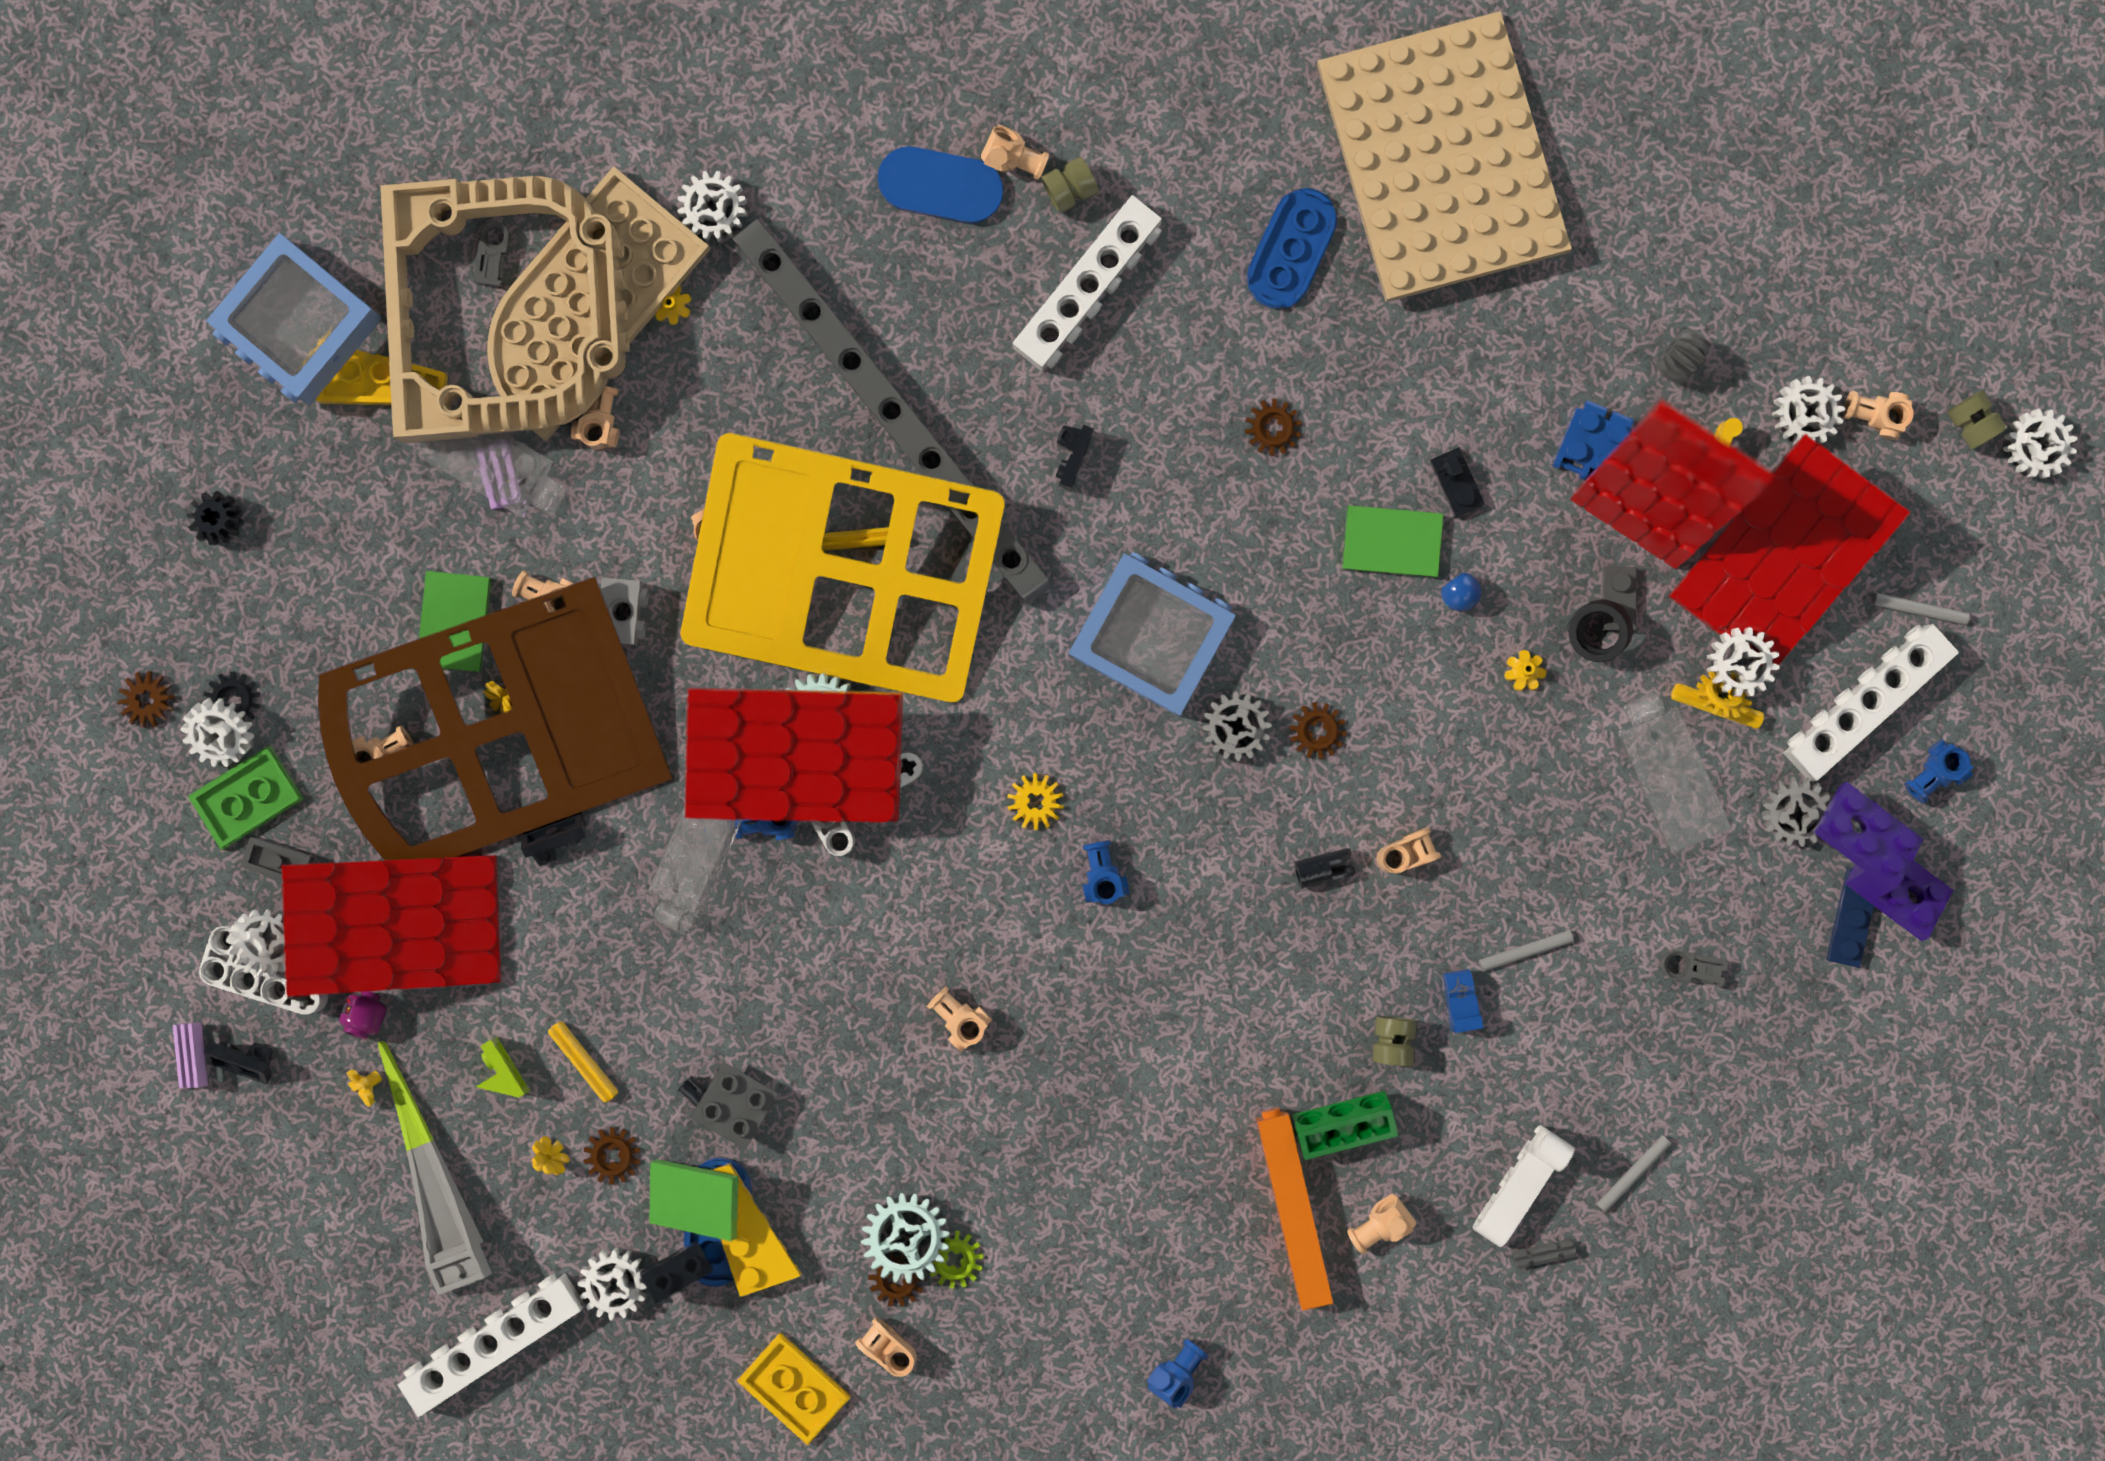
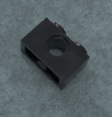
M696 1239L642 1270L640 1277L655 1304H658L713 1272V1268Z

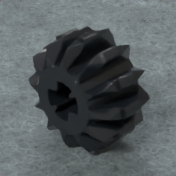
M215 491L212 497L208 493L201 494L202 503L195 500L191 502L196 511L195 513L188 512L186 515L188 518L195 520L188 528L190 531H198L196 539L199 541L207 540L209 545L216 546L219 540L223 544L230 543L229 534L233 536L240 535L234 526L235 524L242 525L245 522L243 519L235 517V515L240 514L243 509L238 505L233 506L235 502L234 497L229 495L224 497L222 492ZM214 512L220 515V519L216 518L217 524H213L210 521L211 518H215L212 516Z

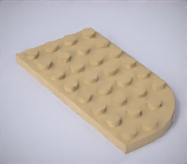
M613 166L588 195L586 200L596 214L607 218L616 229L618 238H622L624 257L620 258V269H623L625 273L626 288L621 289L622 301L626 302L628 319L623 320L624 332L628 333L629 343H631L663 306L662 301L675 292L711 248ZM567 221L502 297L492 318L487 342V356L492 380L500 396L535 394L558 388L578 371V348L583 339L591 334L587 258L572 242L569 222ZM605 228L597 229L593 234V240L602 238L605 234ZM612 353L604 354L601 357L600 366H606L612 361ZM559 426L533 431L543 440L547 441Z

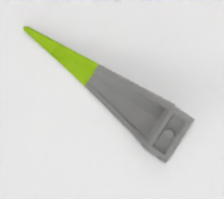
M380 1041L378 1042V1048L395 1102L410 1165L420 1221L425 1266L437 1295L481 1280L491 1275L492 1272L480 1246V1243L483 1242L481 1235L387 1043Z

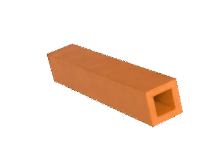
M1280 1108L1264 1110L1261 1112L1262 1117L1256 1118V1123L1299 1306L1303 1311L1333 1304L1290 1116L1287 1111L1281 1112Z

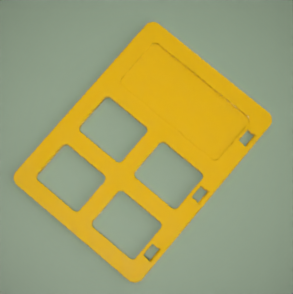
M726 433L718 439L680 631L681 638L690 646L818 674L827 673V676H838L841 679L941 701L957 702L962 698L965 691L1005 507L1004 498L999 492L740 434ZM754 446L773 450L772 460L768 461L753 457ZM852 468L872 472L869 483L851 479ZM841 482L882 491L894 496V505L881 563H868L827 554L823 551L822 545L836 483ZM950 490L970 494L967 504L949 501ZM927 501L978 514V525L964 582H954L907 570L906 562L920 502ZM817 577H828L874 589L875 596L861 656H852L811 647L804 643L803 638ZM901 595L946 603L958 608L959 613L944 674L939 675L888 663L886 657L898 600Z

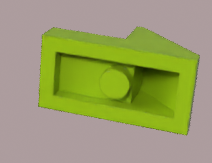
M498 1037L480 1046L483 1050L481 1057L490 1070L494 1069L497 1074L477 1085V1088L518 1098L530 1091Z

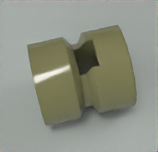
M1081 156L1067 162L1064 166V172L1054 169L1041 176L1042 184L1059 214L1074 207L1077 197L1081 200H1087L1099 193L1097 183Z
M1984 390L1973 394L1947 411L1954 425L1963 428L1961 436L1970 450L1987 442L2008 428L1999 413L1991 411L1993 404ZM1977 412L1981 418L1972 422L1970 416Z
M1376 1016L1374 1034L1379 1037V1041L1373 1043L1372 1061L1387 1065L1413 1066L1415 1048L1411 1045V1041L1416 1039L1418 1021L1408 1018Z

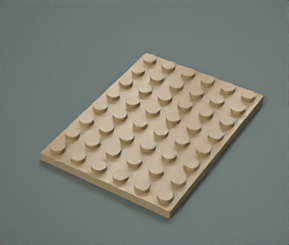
M1501 11L1318 60L1317 66L1386 302L1570 253L1572 248Z

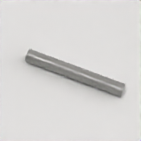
M1875 593L1872 605L1965 626L1970 619V614L1881 593Z
M1568 930L1480 959L1479 963L1482 971L1485 972L1574 942L1573 935Z
M1662 1135L1596 1204L1606 1213L1672 1143Z

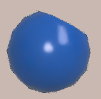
M1462 572L1442 587L1441 597L1444 604L1451 610L1459 612L1468 611L1478 604L1481 597V586L1478 579L1472 574Z

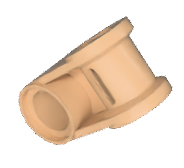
M1430 827L1404 836L1403 839L1382 847L1377 853L1376 858L1379 868L1384 872L1396 874L1439 859L1441 854L1436 852L1429 836L1431 833ZM1391 850H1395L1400 856V862L1395 868L1389 867L1386 863V855Z
M875 1317L872 1320L873 1326L862 1339L858 1338L856 1340V1346L890 1374L897 1377L906 1376L911 1372L916 1362L917 1355L915 1349L886 1322ZM880 1334L881 1336L877 1339V1341L875 1343H872L876 1336ZM897 1352L905 1353L909 1358V1364L907 1366H898L893 1360V1355Z

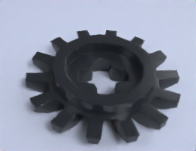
M230 672V680H226L223 674L217 675L221 682L217 685L213 681L209 682L208 685L214 691L213 693L204 691V696L210 697L213 704L219 698L224 700V697H229L230 691H235V696L241 697V703L235 704L234 711L236 713L244 711L246 713L245 716L247 715L252 720L255 719V715L250 712L251 707L260 709L261 705L252 703V698L260 697L261 694L260 692H250L256 685L254 681L250 682L247 686L244 684L247 675L242 674L238 681L236 680L235 672Z

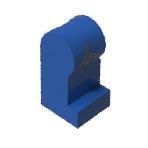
M1470 969L1444 973L1443 981L1451 1031L1459 1033L1484 1028Z

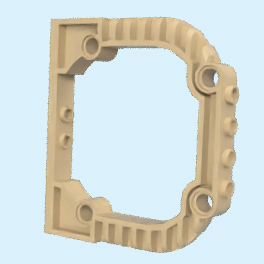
M509 177L470 182H458L456 179L380 185L393 437L402 443L478 437V434L553 428L567 424L581 414H584L598 396L602 394L608 378H615L623 372L626 362L625 352H629L630 349L628 333L624 332L623 320L628 319L626 302L622 301L621 289L626 288L625 273L623 269H620V258L624 257V245L622 238H618L616 229L607 218L596 214L589 202L573 187L549 177ZM452 210L450 219L441 222L443 213ZM541 213L556 215L569 222L572 242L587 258L591 334L583 339L578 348V371L558 388L540 393L473 398L471 394L457 385H448L438 390L421 375L412 372L410 339L414 338V325L412 320L409 319V307H412L413 297L407 283L406 255L419 254L424 246L440 232L450 236L460 233L468 219ZM605 228L604 236L598 240H593L594 232L597 229ZM612 353V361L606 366H600L601 357L604 354ZM461 397V406L457 410L452 411V401L455 398Z

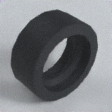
M1606 599L1593 600L1582 606L1572 617L1568 630L1570 643L1576 653L1586 660L1597 663L1610 661L1618 657L1630 644L1633 635L1632 619L1626 609L1617 602ZM1602 612L1609 614L1619 625V638L1613 646L1607 649L1594 648L1583 637V623L1593 613Z

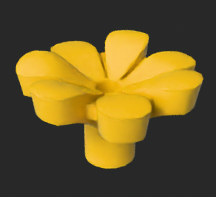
M681 286L671 296H667L662 301L663 306L655 314V318L661 322L668 318L669 323L675 325L678 323V316L687 318L690 315V310L685 307V304L691 302V297L689 294H680Z
M1521 650L1519 652V659L1515 657L1508 658L1507 665L1512 669L1505 672V679L1507 681L1515 680L1514 689L1516 691H1522L1525 685L1531 691L1536 690L1539 686L1537 678L1544 679L1546 677V670L1539 668L1542 658L1539 655L1530 658L1529 651Z
M493 681L485 684L487 689L483 690V694L489 700H493L489 705L494 711L500 709V713L512 709V702L506 688H501Z
M353 1069L347 1071L346 1074L351 1080L348 1083L349 1087L354 1092L358 1090V1095L367 1107H371L375 1103L373 1086L382 1081L380 1074L375 1070L365 1077Z
M543 1136L532 1146V1150L536 1154L532 1158V1165L538 1172L543 1170L547 1175L554 1173L558 1176L565 1172L563 1165L567 1164L570 1159L567 1154L560 1153L564 1149L562 1144L557 1140L551 1145V1140L547 1136Z

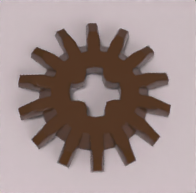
M1272 399V407H1267L1265 400L1260 402L1263 410L1259 412L1253 407L1251 411L1256 417L1254 419L1246 417L1245 422L1253 424V428L1245 429V434L1254 433L1255 436L1249 441V444L1253 445L1259 441L1261 445L1258 452L1262 453L1265 446L1269 447V456H1274V448L1279 447L1281 454H1285L1286 451L1283 445L1287 443L1293 448L1296 444L1290 438L1292 436L1300 437L1301 435L1300 432L1294 431V426L1302 425L1301 420H1292V417L1298 412L1296 409L1290 413L1285 411L1289 405L1286 401L1279 408L1277 407V399ZM1271 418L1277 419V424L1282 425V431H1277L1276 436H1270V432L1264 430V424H1269Z
M151 671L147 672L145 679H142L140 672L135 673V683L130 678L125 679L130 687L129 690L119 688L120 693L127 695L126 699L117 701L118 705L127 704V708L121 712V715L124 717L131 713L129 723L133 725L138 718L140 720V728L146 727V720H149L153 727L158 726L155 718L159 717L166 721L168 718L163 714L164 710L173 712L174 707L167 705V700L175 699V694H166V690L170 689L172 685L168 683L162 686L160 683L164 676L161 674L155 680H152L153 672ZM148 690L150 691V698L154 699L152 705H146L145 709L141 707L142 702L137 700L138 695H145Z
M1312 702L1313 711L1308 712L1305 705L1302 706L1301 710L1304 716L1301 718L1294 714L1292 717L1299 722L1298 726L1289 725V730L1297 731V735L1290 738L1291 742L1300 740L1301 744L1296 750L1300 752L1304 747L1308 748L1306 755L1308 758H1311L1313 751H1317L1318 759H1323V750H1327L1332 756L1335 753L1331 746L1335 744L1341 748L1343 743L1336 739L1338 735L1346 736V731H1338V726L1345 724L1344 719L1336 721L1334 717L1339 711L1335 709L1329 714L1327 712L1329 704L1327 703L1324 704L1322 710H1318L1317 702ZM1319 721L1323 723L1322 728L1327 732L1325 736H1319L1318 740L1312 738L1313 733L1308 731L1310 725L1315 726Z
M610 1127V1135L606 1136L604 1131L600 1129L598 1130L601 1137L599 1140L592 1136L588 1139L594 1146L593 1148L584 1147L583 1152L591 1153V1158L584 1159L583 1161L584 1164H593L594 1167L588 1171L590 1175L596 1171L600 1173L597 1181L602 1182L604 1177L608 1176L609 1185H614L615 1176H619L623 1183L626 1181L624 1172L627 1171L632 1176L635 1174L630 1165L631 1163L640 1164V1160L633 1158V1154L639 1153L641 1150L640 1148L631 1149L630 1144L636 1140L634 1136L628 1141L623 1139L627 1130L622 1129L620 1135L616 1136L615 1127ZM615 1147L620 1150L618 1157L621 1159L619 1163L614 1161L610 1164L606 1163L607 1155L604 1153V1150L606 1148L609 1150H613Z
M894 1252L889 1253L890 1261L901 1265L909 1264V1261L904 1259V1253L901 1252L900 1257H895ZM883 1266L875 1269L877 1274L868 1275V1280H876L877 1282L876 1285L870 1287L871 1292L878 1289L881 1291L877 1300L881 1301L885 1296L889 1297L887 1306L892 1307L894 1299H899L900 1307L905 1306V1297L908 1296L911 1302H914L916 1299L912 1292L915 1290L922 1293L923 1291L917 1285V1281L922 1280L916 1273L913 1274L911 1284H908L906 1279L903 1278V1285L900 1287L896 1283L890 1284L888 1282V1278L892 1276V1273L885 1279L881 1277Z

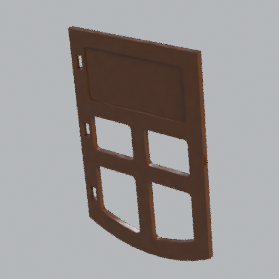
M596 576L319 674V721L328 765L348 812L363 835L384 860L456 857L673 779ZM564 597L566 607L549 613L544 603ZM469 630L471 641L454 646L450 636ZM480 643H487L490 646L513 707L509 711L467 724L463 720L441 665V658ZM373 664L376 674L359 680L354 670ZM414 669L418 674L433 711L440 734L366 762H359L356 759L351 736L348 691L403 670ZM521 732L526 737L548 795L545 799L508 812H502L497 805L476 748L505 736ZM449 758L453 761L476 822L422 843L411 845L381 810L371 794L369 786L432 762Z

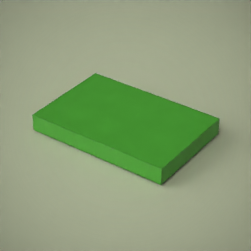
M1348 505L1342 569L1437 578L1443 514Z
M426 571L419 638L487 615L491 578ZM469 630L450 636L454 646L471 641ZM485 643L443 656L441 658L443 669L482 672Z
M269 745L188 796L220 850H225L304 800L274 749Z
M659 1159L650 1162V1224L727 1241L737 1238L738 1176Z

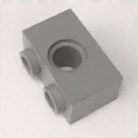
M602 577L601 592L621 644L639 646V639L644 640L646 633V621H642L641 616L642 608L648 607L649 589H644L645 583L641 581ZM622 604H628L631 608V615L625 621H620L616 615L618 607Z

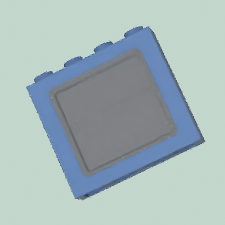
M279 233L206 322L215 328L212 334L227 346L232 343L238 348L235 354L249 365L253 361L261 368L257 372L272 384L278 381L283 386L280 392L294 403H297L300 399L306 404L311 405L383 317L294 243Z
M1132 552L1130 556L1124 553L1068 655L1171 713L1180 716L1236 615L1230 612L1232 606L1216 598L1212 602L1203 597L1204 591L1197 586L1188 583L1185 587L1175 581L1177 576L1161 567L1158 571L1147 566L1149 560L1135 552Z

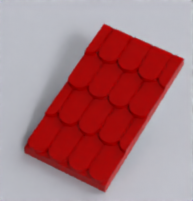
M1660 400L1576 489L1570 500L1580 507L1583 506L1586 511L1607 525L1610 524L1613 529L1631 541H1636L1637 545L1660 560L1663 559V562L1676 569L1689 559L1698 548L1711 539L1720 528L1739 514L1749 502L1756 498L1769 485L1775 474L1663 400Z
M1807 434L1801 436L1772 471L1775 476L1769 485L1729 522L1668 596L1718 635L1727 633L1732 637L1731 631L1734 628H1739L1743 635V631L1748 627L1752 628L1753 636L1759 632L1765 633L1762 641L1764 643L1773 641L1774 644L1769 650L1771 653H1779L1778 657L1772 659V663L1780 665L1844 588L1851 583L1872 556L1879 551L1910 514V511L1870 483V481L1850 466L1843 463V461L1819 445ZM1749 643V647L1752 650L1756 651L1757 653H1760L1757 647Z
M729 688L687 689L685 818L830 822H897L899 820L903 693Z
M497 855L281 865L286 997L502 982Z

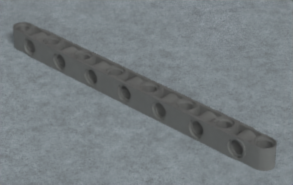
M756 219L733 237L732 240L921 475L973 486L759 220ZM771 258L781 260V265L776 271L765 269L766 262ZM810 307H817L821 310L819 318L814 321L805 319V312ZM850 356H857L861 359L860 366L855 370H848L844 367L845 360ZM889 405L900 407L901 413L898 418L894 420L886 419L884 417L886 407ZM929 454H936L941 458L940 465L935 469H927L923 465L924 458ZM950 490L948 500L967 504L970 494ZM947 506L974 539L979 517L974 519L966 518L963 515V509ZM1001 521L992 563L1025 604L1029 606L1053 586ZM1009 552H1014L1020 556L1021 562L1018 567L1010 569L1004 566L1002 562L1003 557Z

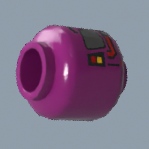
M370 991L361 992V995L352 994L348 996L339 1017V1023L344 1027L343 1032L367 1040L368 1036L377 1035L387 1011L386 1006L379 1002L381 996Z

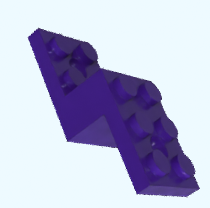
M1844 782L1837 789L1813 833L1855 863L1845 882L1848 887L1921 942L1928 939L1954 890L1913 860L1924 841L1923 838L1850 783ZM1851 819L1857 821L1860 825L1861 833L1856 832L1852 828ZM1907 890L1912 891L1916 895L1917 904L1910 901Z

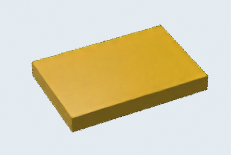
M781 1332L737 1379V1382L806 1445L812 1442L851 1398V1395Z

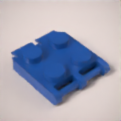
M1589 400L1585 401L1582 409L1578 407L1575 409L1552 467L1556 469L1559 467L1579 474L1578 478L1585 480L1586 477L1588 478L1591 475L1589 470H1595L1632 431L1631 426L1634 419L1615 411L1611 413L1609 420L1604 419L1608 408ZM1563 458H1566L1570 461L1582 465V468H1579L1562 460Z

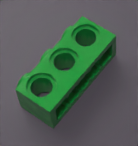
M1385 1090L1292 1114L1304 1160L1398 1136L1392 1108Z

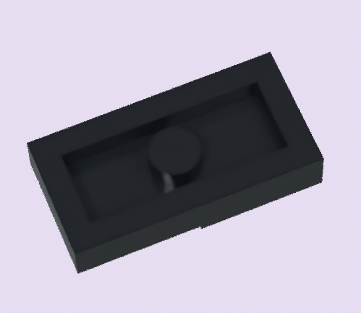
M1063 425L1057 439V445L1072 454H1070L1068 461L1062 459L1058 468L1056 478L1061 479L1059 487L1068 491L1072 490L1094 428L1083 425L1082 429Z
M1460 447L1429 460L1454 518L1485 505Z
M577 813L541 828L523 833L521 837V850L525 858L532 856L537 864L542 866L557 860L555 847L572 846L586 838V822L582 813Z
M209 1041L203 1051L207 1064L266 1085L271 1078L272 1073L269 1064L273 1050L268 1046L254 1042L244 1055L230 1043L220 1042L217 1044Z

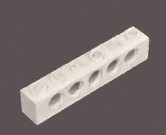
M1131 195L1012 343L1013 349L1043 372L1047 366L1052 369L1063 355L1060 349L1067 341L1072 344L1081 334L1083 329L1079 327L1086 317L1093 319L1101 309L1103 304L1099 301L1105 293L1108 292L1112 295L1122 282L1119 276L1126 267L1132 270L1142 257L1139 251L1146 243L1151 246L1160 236L1162 230L1159 227L1162 218ZM1126 230H1132L1137 234L1138 239L1134 243H1125L1120 237L1121 233ZM1105 255H1113L1117 258L1118 264L1113 268H1106L1101 264L1100 260ZM1086 279H1092L1097 282L1098 289L1095 292L1087 293L1082 290L1081 283ZM1065 304H1074L1079 312L1076 316L1068 318L1062 315L1060 310ZM1047 328H1053L1058 332L1059 337L1054 342H1046L1040 336L1042 331Z
M1934 624L1923 627L1917 625L1904 636L1907 641L1901 647L1897 648V646L1890 648L1882 655L1881 659L1884 662L1876 669L1871 667L1858 677L1859 685L1852 691L1848 688L1841 692L1834 699L1836 705L1829 712L1826 710L1819 712L1810 721L1813 726L1805 733L1799 731L1788 740L1787 744L1790 747L1783 753L1804 777L1809 778V781H1818L1959 653ZM1913 650L1917 651L1920 655L1918 666H1914L1910 661V654ZM1890 671L1897 677V683L1893 688L1886 681V676ZM1866 692L1870 693L1874 700L1870 709L1866 708L1863 704V696ZM1843 713L1850 719V726L1847 730H1843L1839 725V718ZM1820 734L1827 741L1826 748L1822 752L1815 745L1816 738Z
M566 1273L558 1278L555 1274L550 1275L537 1284L540 1288L539 1291L531 1296L528 1291L524 1292L511 1301L513 1308L503 1313L501 1309H498L484 1319L487 1325L476 1331L474 1326L457 1337L459 1343L452 1348L445 1344L430 1354L433 1360L422 1366L419 1361L404 1371L403 1374L406 1378L398 1384V1387L416 1415L420 1417L580 1312L586 1304L580 1299V1295ZM538 1300L548 1301L552 1308L551 1313H542L537 1305ZM511 1318H520L524 1322V1331L515 1330L511 1325ZM485 1335L495 1337L498 1343L496 1349L486 1346L484 1342ZM457 1354H467L471 1361L470 1366L461 1365L457 1359ZM432 1370L442 1374L444 1379L442 1384L435 1383L431 1379L430 1373Z

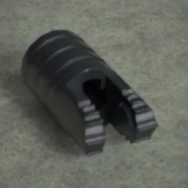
M1344 848L1294 861V868L1300 888L1304 889L1354 876L1356 874L1355 868L1351 865L1330 867V865L1351 859V848Z

